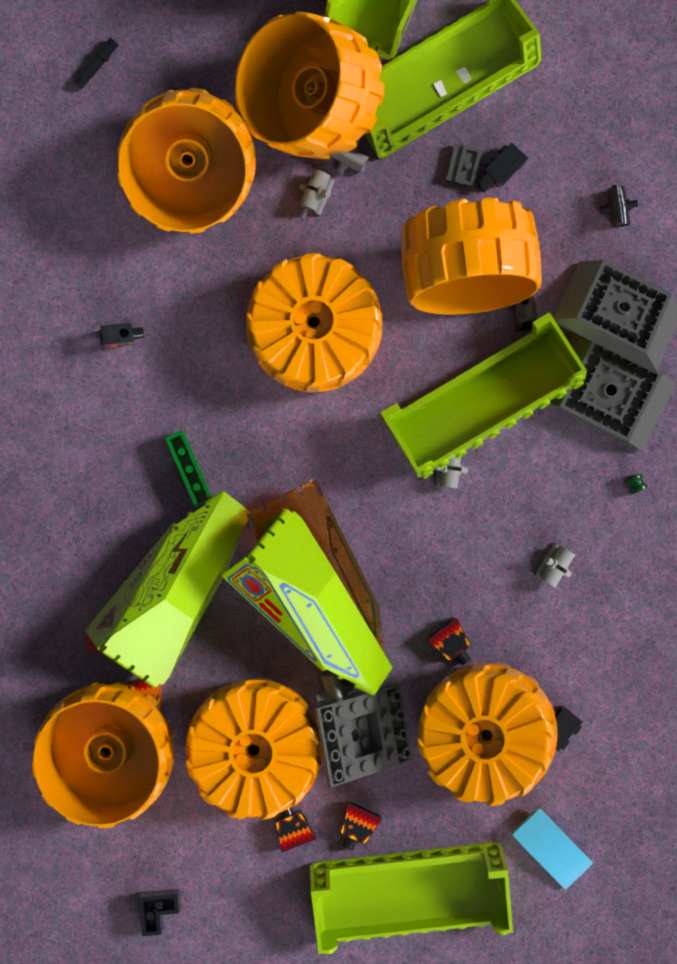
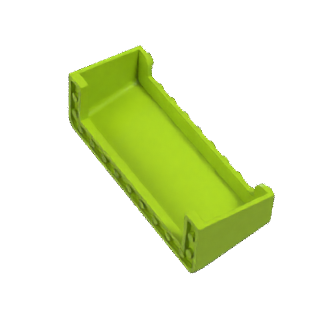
M487 0V4L477 7L472 13L460 17L457 22L450 26H445L437 34L427 37L422 43L412 46L407 52L395 56L392 61L382 65L380 81L385 86L383 102L377 107L375 113L377 121L369 133L364 134L379 158L389 156L535 68L542 59L540 33L516 0ZM462 67L467 69L472 78L467 83H464L456 73ZM440 80L447 92L442 97L434 86V83Z
M549 312L532 322V332L402 410L398 403L380 413L384 425L417 477L425 479L431 476L436 468L442 469L449 465L451 459L463 457L467 454L466 451L472 447L473 449L478 448L483 444V440L488 437L493 439L505 427L509 429L517 424L516 421L520 418L526 419L534 414L533 411L539 407L543 409L550 404L552 399L562 398L567 394V390L572 387L577 389L582 386L587 370Z
M489 842L314 862L310 865L311 897L318 954H332L338 948L337 941L349 942L355 939L367 940L373 937L386 938L392 935L427 933L428 931L437 930L446 931L455 928L465 929L473 926L484 927L492 925L493 931L499 935L513 933L508 868L502 846L499 843Z

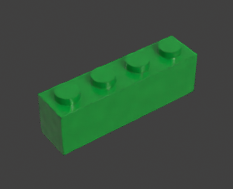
M181 430L165 437L193 504L198 509L204 506V502L213 497L188 437L185 431Z

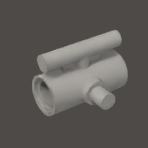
M357 147L348 153L338 152L330 155V157L339 161L336 172L342 175L348 167L361 173L369 157L357 151Z
M314 169L309 182L299 186V190L304 192L299 205L321 216L326 201L331 195V189L335 180L330 178L329 174Z
M455 457L449 461L450 464L446 467L435 469L437 470L435 486L458 488L459 475L467 474L468 468L460 464L461 458L457 459Z
M554 543L534 576L556 588L563 576L567 578L571 576V571L568 567L575 554Z
M329 673L321 676L324 690L322 693L316 694L315 697L317 702L323 700L325 702L345 697L348 692L354 691L352 683L348 685L341 684L337 674Z

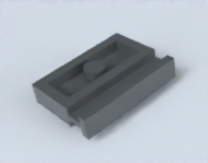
M455 143L446 181L473 188L482 149Z

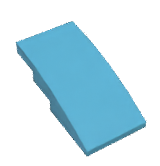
M537 807L511 833L565 890L593 864L540 807Z

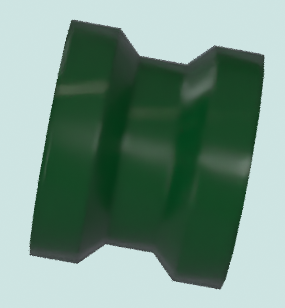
M642 473L624 481L630 488V495L648 488L647 483L643 481Z

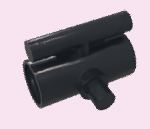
M612 185L611 188L607 189L609 203H606L605 206H599L600 214H611L613 228L630 225L629 211L631 208L638 207V201H629L627 199L625 186Z

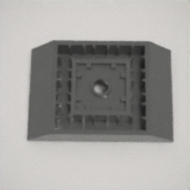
M604 260L580 261L553 319L557 324L657 373L677 326V303L672 294ZM619 305L625 306L628 311H622Z
M573 332L569 343L587 370L586 378L583 380L584 384L577 389L572 387L567 390V394L562 398L552 399L549 405L642 452L677 383L660 371L654 373ZM608 385H613L616 388V393L613 396L606 393Z
M400 685L379 688L373 696L360 692L315 705L314 709L328 788L413 760Z

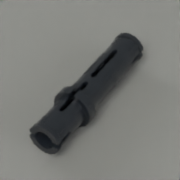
M109 37L100 50L97 49L96 55L73 82L83 89L100 67L109 61L108 58L119 46L118 43Z

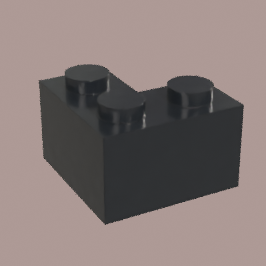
M180 889L141 892L139 896L142 936L161 935L164 930L163 915L178 914L180 912Z

